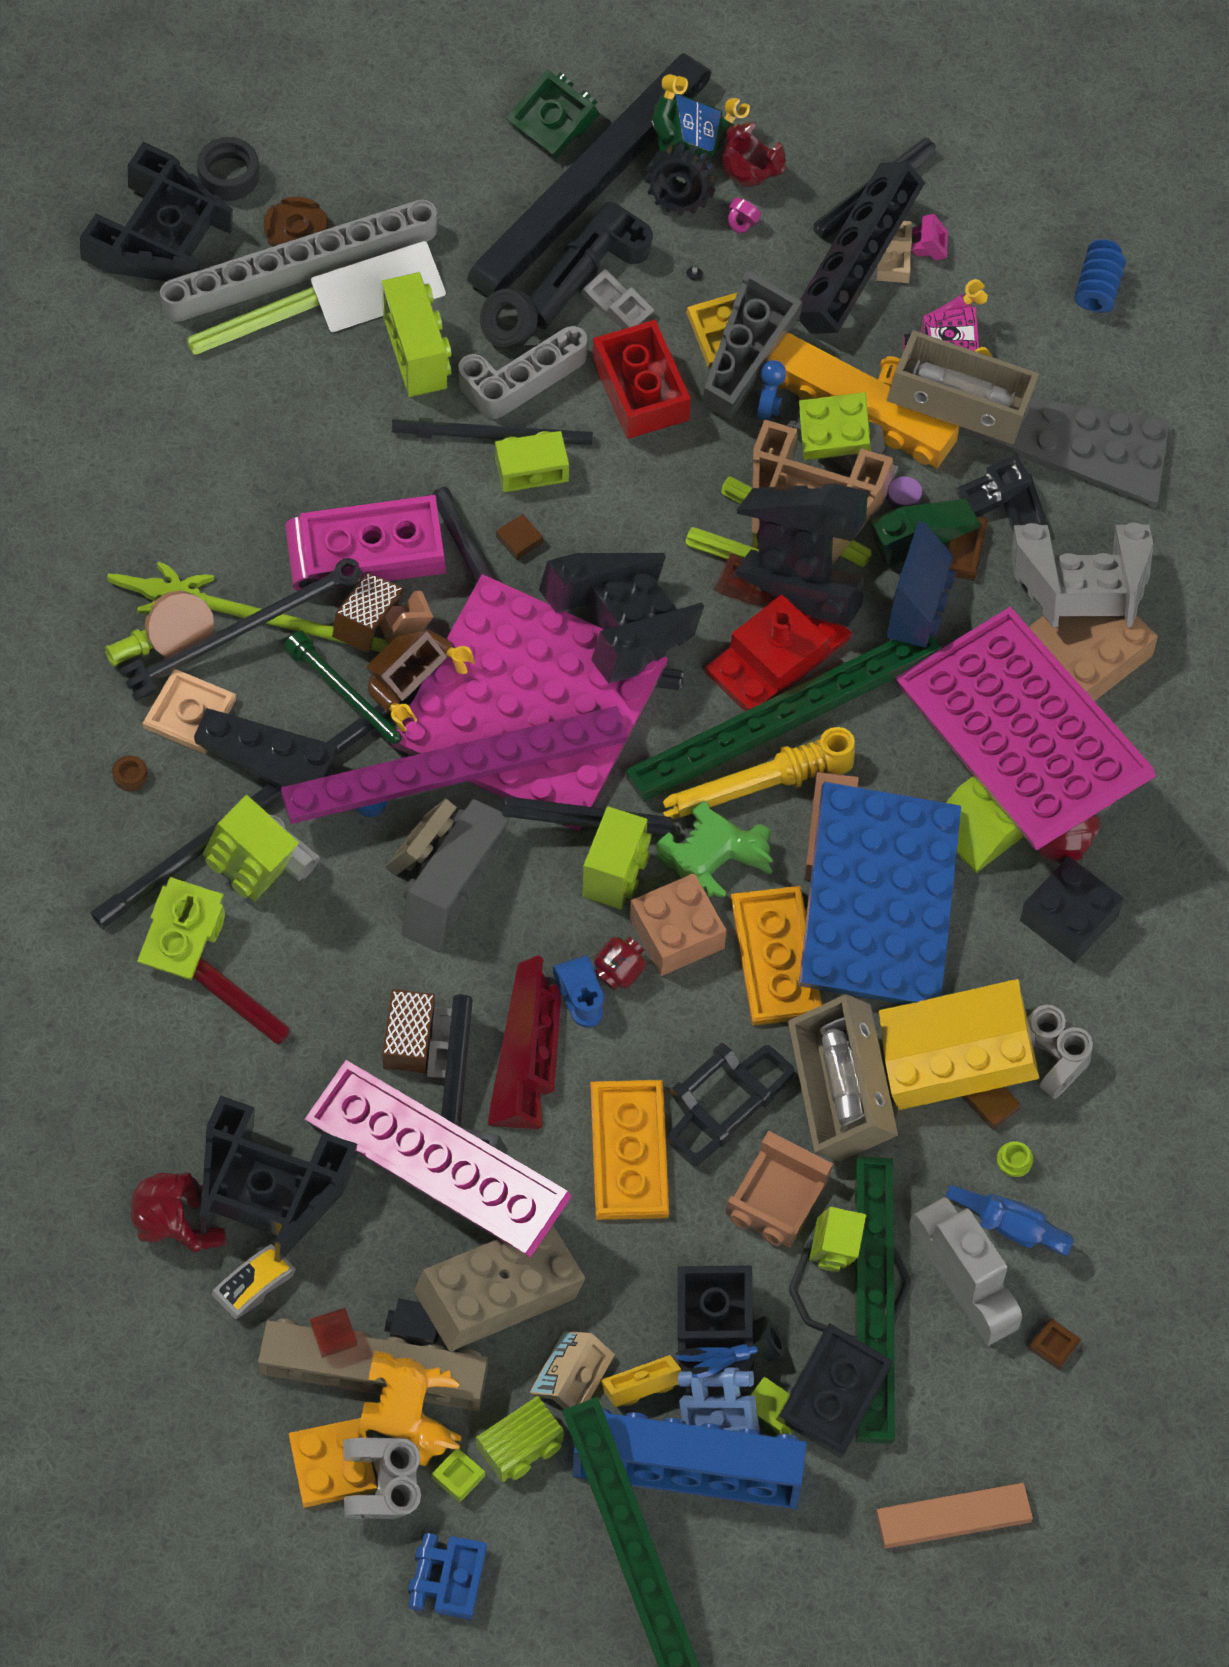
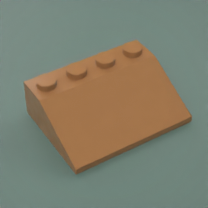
M1044 615L1029 626L1033 633L1094 701L1151 658L1158 638L1137 616L1132 627H1127L1125 616H1059L1058 627H1052Z

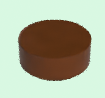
M128 755L121 757L113 765V780L120 789L135 791L145 785L148 779V771L145 762L141 758Z

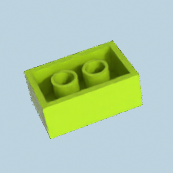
M420 272L381 280L383 319L408 397L447 389V376L452 375L448 358L451 357V348L448 338H442L439 331L443 329L440 313L438 310H432L431 303H434L430 284H424Z
M246 794L217 824L202 855L206 857L207 865L218 874L223 873L232 881L231 885L239 895L244 898L249 897L255 902L283 873L299 842Z

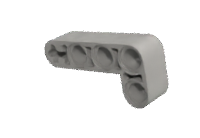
M566 327L497 371L480 355L469 354L464 356L458 364L459 388L486 418L498 419L581 367L587 359V334L580 327Z

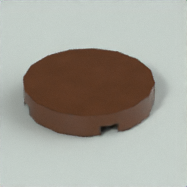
M304 197L282 199L280 204H277L275 207L274 205L271 206L264 217V235L272 247L328 229V216L326 212L314 200Z

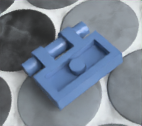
M725 1368L724 1371H719L703 1378H693L691 1371L679 1372V1386L692 1387L693 1396H683L679 1400L681 1418L687 1425L701 1426L705 1423H713L729 1431L739 1432L740 1429L759 1431L755 1396H741L740 1387L753 1386L754 1375L752 1371H740L739 1368ZM708 1387H723L724 1396H709Z

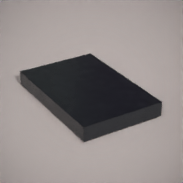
M829 1323L820 1336L776 1420L841 1458L845 1454L894 1361Z

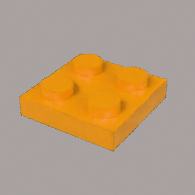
M361 1418L288 1433L303 1508L344 1500V1497L376 1493L377 1484L372 1462H349L343 1460V1440L367 1438L366 1432L359 1430Z

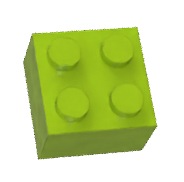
M607 806L583 865L582 897L621 910L626 899H633L639 881L636 879L638 870L645 869L650 855L648 846L651 834L647 833L646 818Z

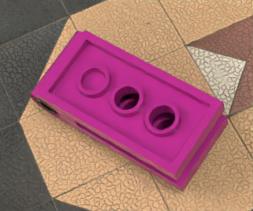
M435 495L300 513V517L292 518L285 524L292 584L296 591L330 575L335 570L336 564L344 558H351L359 563L358 568L362 569V578L367 572L387 581L446 573ZM345 566L341 573L348 577L353 575L355 570L351 566Z

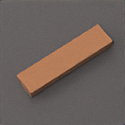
M1024 1483L876 1510L884 1549L1031 1523L1033 1519Z

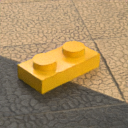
M668 1355L602 1379L601 1382L606 1396L614 1407L620 1405L629 1406L638 1402L642 1397L672 1390L675 1385L679 1384L678 1375L682 1370L672 1356Z

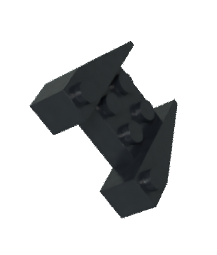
M142 142L127 165L128 188L145 195L126 226L96 213L80 236L81 260L109 273L167 282L199 271V260L192 258L191 255L210 226L229 234L232 232L233 209L217 194L212 195L201 185V180L193 173L189 174L180 166V161L172 154Z
M836 483L824 484L822 488H808L807 485H800L789 490H776L775 487L752 488L738 507L737 514L759 519V551L751 549L736 569L735 575L777 598L782 594L797 609L815 619L848 627L863 604L864 577L832 569L833 537L852 542L867 518L868 491Z
M574 553L548 560L546 563L539 591L555 613L585 605L603 629L599 633L591 661L608 684L638 676L645 671L649 663L654 660L659 661L670 648L676 644L680 646L696 633L704 605L703 603H698L677 609L658 585L666 558L664 553Z
M220 1095L206 1129L200 1234L206 1236L215 1213L277 1235L274 1261L280 1263L342 1196L356 1165L358 1144L323 1132L311 1161L307 1162L249 1141L248 1139L254 1128L255 1107Z

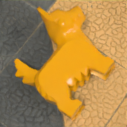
M374 1350L368 1380L375 1381L378 1378H383L386 1381L387 1387L382 1389L383 1394L380 1395V1403L364 1402L359 1430H374L392 1438L410 1440L419 1450V1465L426 1466L433 1456L442 1455L447 1448L460 1449V1445L455 1441H461L462 1436L447 1429L437 1420L424 1415L422 1411L428 1387H459L460 1383L451 1376V1371L441 1372L440 1367L426 1369L412 1358H395L390 1353Z

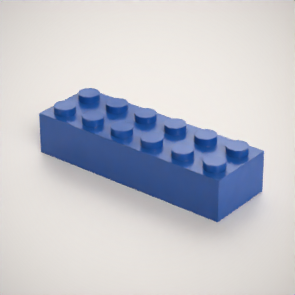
M603 1408L632 1486L797 1509L803 1476L806 1441H799L798 1437L790 1434H779L776 1437L764 1436L754 1429H740L739 1432L729 1431L713 1423H705L701 1426L687 1425L685 1421L677 1418H666L664 1421L652 1420L644 1414L635 1412L627 1413L626 1416L611 1414V1411ZM574 1447L573 1477L588 1479L577 1449Z

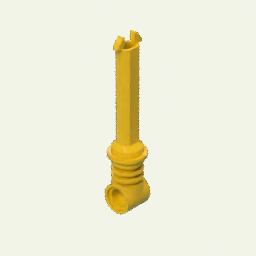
M834 727L826 730L821 735V739L816 740L815 743L810 742L807 743V746L804 744L799 746V748L782 747L781 752L777 753L772 761L670 795L663 801L665 808L671 806L674 808L664 811L663 814L674 820L677 819V816L681 818L692 814V811L703 800L709 804V807H713L780 783L786 786L793 785L794 788H797L808 777H815L817 772L843 775L849 772L854 765V736L845 728Z

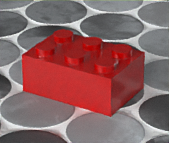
M656 320L593 338L592 361L627 439L689 421L691 398Z

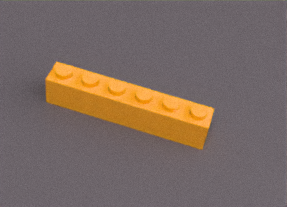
M790 333L785 335L767 360H777L786 368V378L777 388H786L797 394L801 400L866 392L869 421L882 426L885 443L892 449H901L912 455L920 464H929L938 469L957 442L960 426L888 402L887 398L891 386Z

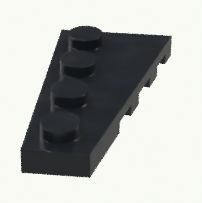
M206 708L194 734V740L197 745L231 764H239L246 768L247 772L258 779L262 777L276 785V789L281 791L282 787L327 777L338 753L337 745Z

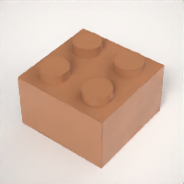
M695 873L631 900L630 920L661 976L725 949L727 930Z

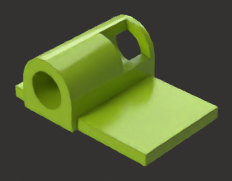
M170 877L167 886H162L150 917L152 924L137 962L192 980L206 942L214 943L222 929L225 909L221 903L224 895Z

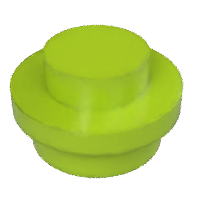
M1014 1141L1004 1144L999 1149L997 1165L1005 1175L1021 1177L1030 1171L1033 1164V1154L1025 1144Z

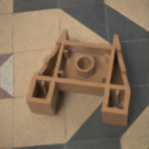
M764 420L753 448V488L775 487L776 490H789L800 485H807L808 488H822L824 484L836 483L868 491L867 518L859 530L860 532L883 504L893 477V458L861 448L850 478L793 461L798 447L797 429ZM752 518L753 547L759 549V519ZM833 537L832 565L851 541Z

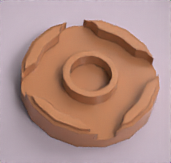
M181 590L166 593L158 598L151 606L152 609L145 620L146 637L152 647L166 658L212 635L214 630L213 614L207 603L195 594Z

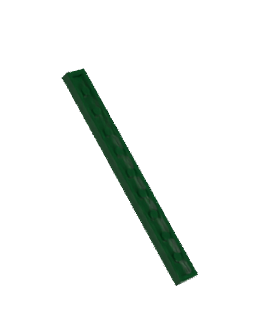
M931 635L926 648L893 639L625 770L626 779L642 801L645 802L895 679L896 676L937 652L941 647Z

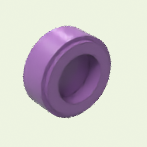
M898 477L889 485L888 501L895 509L919 505L922 488L913 478Z

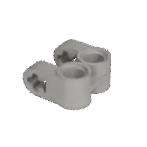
M1046 1004L1036 1008L1027 1017L1033 1047L1036 1046L1046 1050L1057 1060V1064L1047 1073L1039 1086L1050 1097L1056 1099L1089 1066L1093 1042L1088 1032L1074 1027L1065 1019L1064 1013L1059 1008ZM1042 1023H1051L1056 1029L1048 1033L1041 1031L1038 1026ZM1075 1045L1080 1047L1083 1052L1080 1055H1071L1065 1049L1068 1046Z
M351 1438L343 1440L344 1461L373 1462L378 1474V1490L375 1495L344 1497L345 1518L397 1519L411 1513L418 1507L421 1492L417 1485L416 1469L420 1463V1453L413 1442L403 1438ZM392 1451H396L402 1456L404 1462L402 1469L396 1468L391 1463L390 1455ZM393 1489H397L403 1494L404 1505L402 1507H398L393 1503L391 1499Z

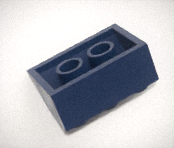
M918 521L896 588L886 637L926 648L930 635L937 636L942 616L937 615V612L944 613L949 593L944 592V590L952 589L956 570L950 569L953 555L925 522Z

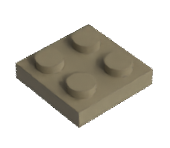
M445 799L426 813L385 868L396 876L404 869L410 872L418 862L421 864L434 847L431 844L438 836L442 837L454 822L449 817L457 807Z

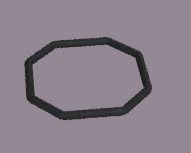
M812 1239L806 1244L790 1283L789 1292L803 1322L807 1326L823 1332L827 1325L809 1318L796 1290L811 1254ZM894 1247V1262L904 1280L894 1306L895 1326L911 1286V1278L897 1249Z

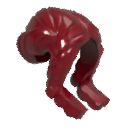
M158 1173L140 1181L133 1192L130 1216L134 1228L138 1230L137 1236L141 1242L155 1243L169 1237L181 1242L184 1246L191 1249L192 1252H199L201 1248L207 1250L211 1247L217 1248L225 1245L227 1237L225 1228L211 1227L208 1229L206 1236L201 1235L200 1230H191L184 1217L181 1198L182 1196L185 1197L188 1205L197 1209L201 1207L203 1185H200L196 1178L192 1177L191 1173Z

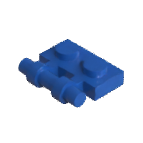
M425 1533L422 1545L417 1547L415 1561L418 1563L415 1577L409 1582L408 1593L411 1596L408 1608L415 1611H423L425 1599L432 1597L436 1598L434 1613L472 1620L487 1551V1543L450 1536L447 1550L436 1548L439 1538L437 1535ZM436 1564L443 1565L440 1583L429 1581L432 1566Z

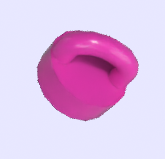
M734 198L728 207L730 212L728 222L731 229L736 233L746 232L750 226H755L761 217L759 209L742 198ZM736 218L743 221L742 225L737 223Z

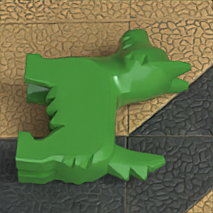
M704 800L692 811L693 815L697 818L693 822L695 831L690 832V837L686 839V843H675L673 835L669 832L656 843L657 859L666 867L674 869L681 879L695 873L704 891L706 890L708 897L713 895L719 897L726 896V891L711 875L728 859H735L745 865L759 868L767 874L773 872L768 864L773 862V859L769 856L771 849L768 843L772 834L771 829L758 824L748 831L742 830L725 817L712 811L709 804Z

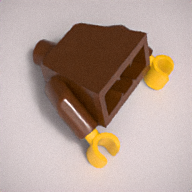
M431 630L402 634L397 636L367 665L366 669L371 674L368 680V692L387 713H391V717L398 728L406 732L407 729L402 724V721L411 717L417 722V718L407 704H399L400 701H403L445 659L452 658L455 669L460 674L468 672L464 662L468 661L475 664V660L469 647L459 646L455 648L454 643Z

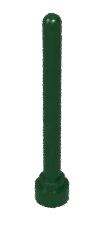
M297 631L286 640L284 651L293 660L306 662L391 744L401 742V733L315 652L313 640L304 631Z

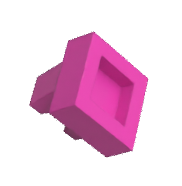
M935 214L923 216L922 224L912 228V235L917 240H921L918 243L911 244V251L915 256H931L934 260L947 258L949 231Z

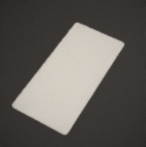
M425 241L311 278L331 332L383 316L381 280L420 272L424 284H430L434 299L446 294L430 249Z

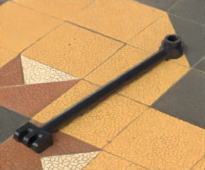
M344 558L336 564L335 570L330 575L145 669L141 659H138L121 668L119 672L122 677L136 672L137 676L127 680L125 683L128 689L142 684L143 688L132 693L134 700L138 701L157 691L152 681L335 587L343 586L349 588L356 586L361 581L362 569L358 568L359 563L356 560ZM345 566H351L355 571L353 575L347 577L341 573L342 569Z

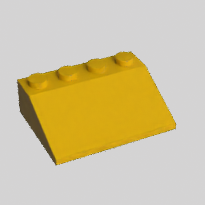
M1019 979L879 1010L891 1095L896 1106H898V1110L1040 1079Z

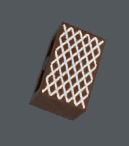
M367 572L336 612L332 637L364 652H369L373 645L375 629L393 606H401L404 588Z
M392 989L382 1052L383 1069L426 1073V1055L432 1015H434L435 994Z

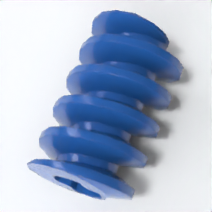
M1099 239L1092 241L1088 245L1074 296L1077 305L1083 309L1106 313L1114 308V300L1118 293L1117 289L1120 287V279L1123 276V268L1126 265V259L1121 254L1122 249L1116 242Z

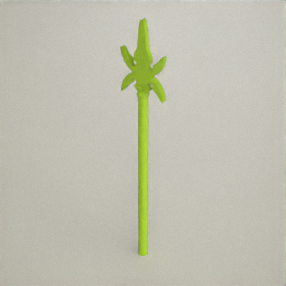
M157 562V568L163 574L165 580L170 583H165L164 579L161 578L143 579L110 573L107 575L108 582L139 592L146 598L153 600V602L147 605L139 606L137 608L138 614L148 615L152 609L151 606L158 598L166 593L180 590L195 594L207 603L210 610L241 618H246L261 610V608L200 593L198 587L214 581V575H195L180 582L177 573L162 562ZM285 614L265 623L293 631H304L309 635L345 643L332 637L333 626ZM374 637L370 650L381 652L391 642Z

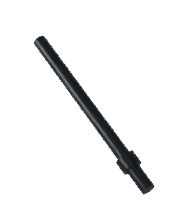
M419 417V421L392 420V433L418 434V438H432V435L505 439L508 437L532 436L543 431H561L563 441L566 444L592 445L593 432L433 422V418Z

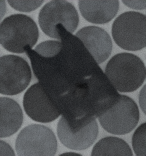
M752 1265L678 1266V1351L688 1348L730 1349L731 1347L746 1344L748 1347L754 1346V1277ZM712 1304H720V1312H711ZM751 1354L749 1359L734 1362L726 1368H739L740 1371L753 1372L754 1354ZM678 1359L679 1367L682 1371H692L695 1366L704 1362ZM686 1387V1396H693L692 1387ZM740 1387L741 1396H747V1387Z

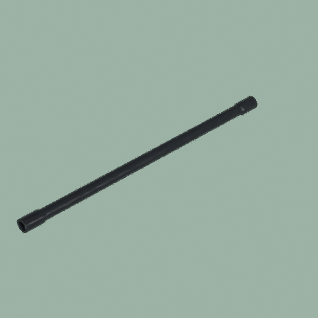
M422 683L403 701H400L399 704H409L413 701ZM379 704L374 707L386 720L391 717V713H387ZM361 716L327 741V743L337 745V755H339L372 731L374 727ZM270 783L250 798L264 810L281 797V791L276 789V785ZM223 818L123 891L114 894L92 910L90 914L93 920L101 929H104L126 913L132 905L201 856L217 824Z

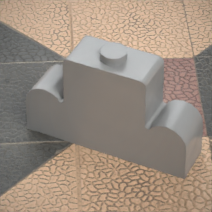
M943 1197L911 1216L909 1228L986 1345L990 1346L1018 1330L1022 1320L1021 1309L1012 1293L1003 1285L1007 1265L972 1212L967 1208L957 1213L952 1203Z

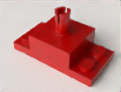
M781 594L732 633L730 648L705 667V674L746 712L784 693L851 640L852 632L845 626L813 618L797 609Z

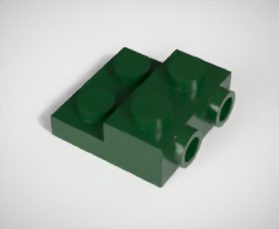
M546 69L506 119L515 128L557 159L575 136L581 138L600 113L595 107L598 102L589 93L583 90L579 94L572 88L574 83L564 74L559 72L556 76Z

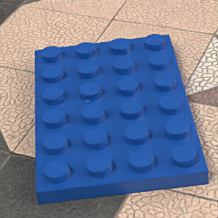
M830 782L823 783L821 786L799 987L899 1004L920 1002L942 996L961 814L960 805Z

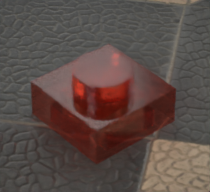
M346 1308L309 1319L322 1358L357 1346V1339Z

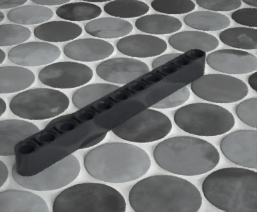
M686 53L679 55L476 261L469 271L467 282L487 296L498 290L508 289L658 136L652 124V116L655 111V104L659 101L661 94L666 92L662 87L663 77L669 74L685 77L688 81V87L680 95L694 99L708 84L712 74L711 70Z

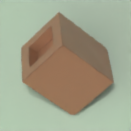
M414 591L404 606H393L379 625L386 642H392L397 636L402 634L421 632L429 624L433 615L423 592Z

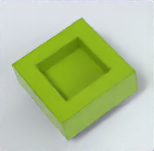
M455 1449L432 1473V1479L459 1503L485 1477V1471L460 1449Z

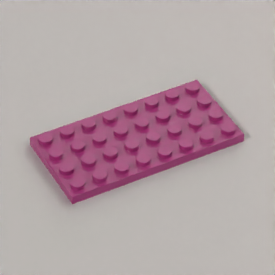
M1011 607L895 677L898 687L1035 850L1040 849L1156 777L1151 764Z

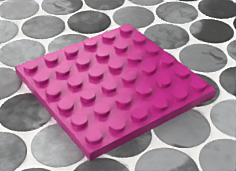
M482 574L447 637V640L455 644V648L459 646L469 647L475 664L468 661L464 662L468 672L460 674L456 671L452 658L445 659L423 681L410 705V709L416 716L417 722L411 717L404 719L402 724L407 731L403 732L398 728L397 730L401 733L402 740L398 744H391V746L413 756L614 706L619 708L629 738L657 684L659 676L667 665L668 658L663 657L659 661H652L646 666L645 671L638 676L608 684L591 661L599 633L603 630L602 628L565 611L555 613L549 604ZM626 742L468 782L503 798L509 796L593 807ZM562 824L578 832L582 828V826Z

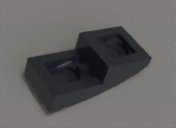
M1016 454L986 467L987 475L961 485L956 489L959 499H966L975 516L980 517L1015 497L1032 484V481Z

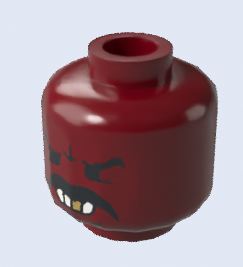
M630 936L625 941L619 937H612L594 957L596 976L613 990H616L617 987L629 988L646 968V961L641 956L645 949Z

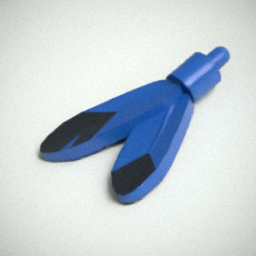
M746 1344L734 1346L730 1349L688 1348L676 1352L675 1357L683 1361H704L695 1366L691 1371L693 1378H703L723 1370L734 1362L749 1359L750 1355L757 1353L758 1349L756 1346L748 1347Z

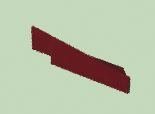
M539 955L522 961L517 966L489 1110L488 1125L527 1129L542 1128L541 1094L546 1095L555 1090L561 993L556 984L548 985L542 973L544 960Z

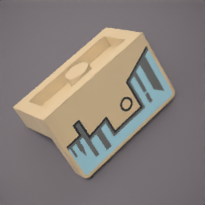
M564 1331L530 1393L534 1397L539 1396L540 1398L553 1399L563 1409L590 1400L615 1354L592 1333Z

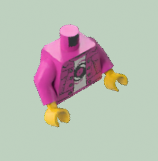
M978 279L968 282L965 288L967 295L962 293L942 307L923 316L921 333L993 357L987 348H979L976 307H971L972 302L981 305L987 301L988 295L982 290L985 285ZM903 334V352L911 334Z

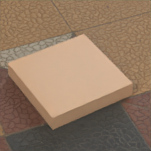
M174 669L143 721V728L206 754L207 750L197 745L194 740V734L206 708L229 714L237 700L236 694Z

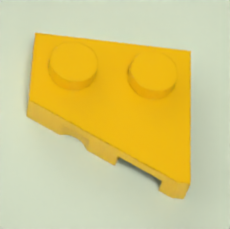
M738 292L687 307L686 314L708 368L712 367Z

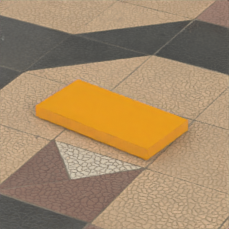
M801 886L731 894L730 900L752 1026L788 1022L821 1006L819 990L798 986L806 925V913Z
M663 1080L590 1082L596 1220L669 1218Z

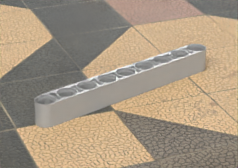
M416 200L169 280L160 289L163 315L166 319L173 322L184 321L310 280L312 277L423 241L427 242L433 239L437 232L436 207L427 200Z

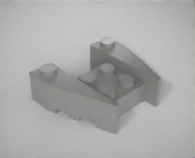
M1035 523L1014 525L1011 555L1014 577L1019 584H1024L1028 588L1027 595L1031 600L1039 602L1043 608L1042 614L1052 627H1058L1059 616H1125L1127 627H1132L1139 602L1144 595L1145 585L1148 584L1150 578L1153 539L1149 524L1129 523L1127 525H1115L1112 555L1107 553L1096 555H1075L1072 553L1054 555L1048 525Z

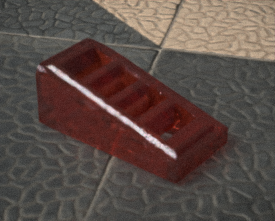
M731 553L722 567L713 590L762 607H766L777 597L769 596V593L764 590H756L757 586L751 583L749 586L744 584V579L739 576L736 580L731 578L732 573L735 574L736 569L743 561V558Z

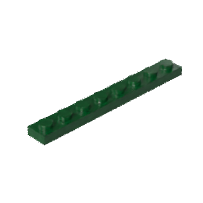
M857 1156L855 1159V1212L866 1214L859 1256L855 1260V1338L894 1362L856 1431V1442L893 1444L895 1441L893 1158Z
M597 1396L562 1410L658 1667H700L599 1397Z

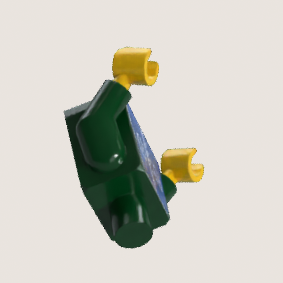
M669 74L662 79V87L666 92L661 94L659 101L655 104L652 124L658 135L661 152L664 153L666 146L669 144L674 150H677L679 144L684 143L686 151H690L693 146H696V155L700 156L706 153L708 155L706 160L716 155L728 136L726 132L731 126H735L733 124L735 118H744L749 114L750 105L743 103L736 112V106L740 99L731 98L725 104L727 115L722 117V110L680 95L688 87L687 79Z

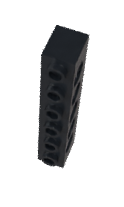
M908 161L879 164L800 298L802 308L799 321L809 333H839L925 185V181Z

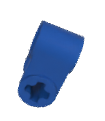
M584 955L552 966L555 983L564 997L575 1023L586 1028L597 1025L603 1016L602 1004L604 996L589 957Z

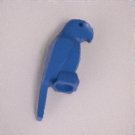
M952 1184L948 1188L946 1197L979 1213L980 1219H982L981 1227L988 1230L994 1228L1005 1237L1028 1248L1039 1244L1063 1256L1069 1254L1074 1242L1073 1236L1047 1221L1042 1211L1022 1202L992 1193L982 1195Z

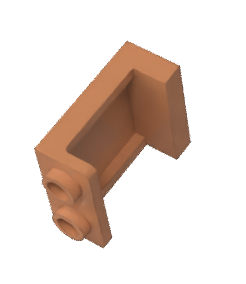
M768 1131L762 1141L760 1153L734 1197L731 1196L729 1198L726 1215L729 1216L730 1221L736 1226L743 1229L750 1227L762 1233V1237L767 1242L776 1246L783 1244L791 1248L831 1178L833 1163Z

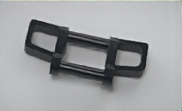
M720 1043L713 1049V1055L683 1083L677 1082L670 1089V1094L685 1116L670 1131L668 1137L669 1145L692 1166L700 1165L719 1147H723L731 1140L730 1135L761 1106L766 1107L774 1100L773 1097L793 1078V1065L770 1045H764L740 1063L733 1051L724 1043ZM763 1059H769L784 1073L768 1089L748 1071ZM720 1067L751 1096L721 1124L708 1114L692 1095ZM691 1122L712 1139L709 1144L697 1153L692 1152L678 1139Z

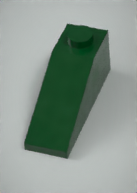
M966 499L900 507L870 520L874 542L888 568L906 560L918 521L925 522L942 543L980 528V523Z

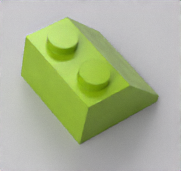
M974 776L960 785L946 802L961 806L956 854L975 873L1024 837Z

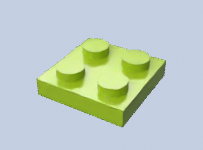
M866 392L799 400L804 460L859 454L861 448L871 451Z

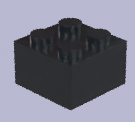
M1068 856L1024 902L1020 922L1073 963H1076L1119 917L1124 898Z

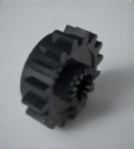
M680 143L677 150H674L669 144L666 146L664 153L659 150L656 152L653 158L654 161L651 160L646 169L649 173L645 177V182L650 184L647 193L648 195H653L656 199L655 204H661L668 213L671 210L677 211L682 216L684 211L689 210L694 214L699 206L702 208L706 207L709 198H712L716 190L713 186H715L718 176L710 175L715 165H706L705 160L708 155L706 153L700 156L696 155V146H693L690 151H686L684 143ZM677 177H681V178H683L686 182H685V183H683V181L679 182V179H676V178H677Z

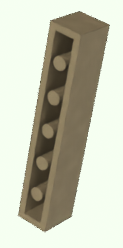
M278 1319L276 1322L267 1320L258 1359L260 1375L381 1395L383 1394V1387H387L386 1381L383 1378H378L375 1381L368 1380L375 1350L390 1353L395 1358H412L426 1369L440 1367L441 1372L450 1370L451 1376L460 1383L459 1387H428L424 1402L480 1412L488 1372V1357H483L477 1351L465 1349L461 1350L460 1353L449 1352L438 1344L412 1345L408 1344L406 1340L397 1337H389L386 1340L372 1338L370 1334L361 1331H352L350 1334L340 1333L325 1325H315L313 1328L299 1326L297 1322L289 1319Z

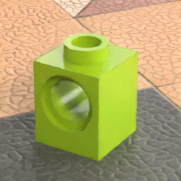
M764 1377L750 1395L755 1396L759 1430L771 1437L785 1433L792 1435L795 1432L794 1430L776 1420L789 1393Z

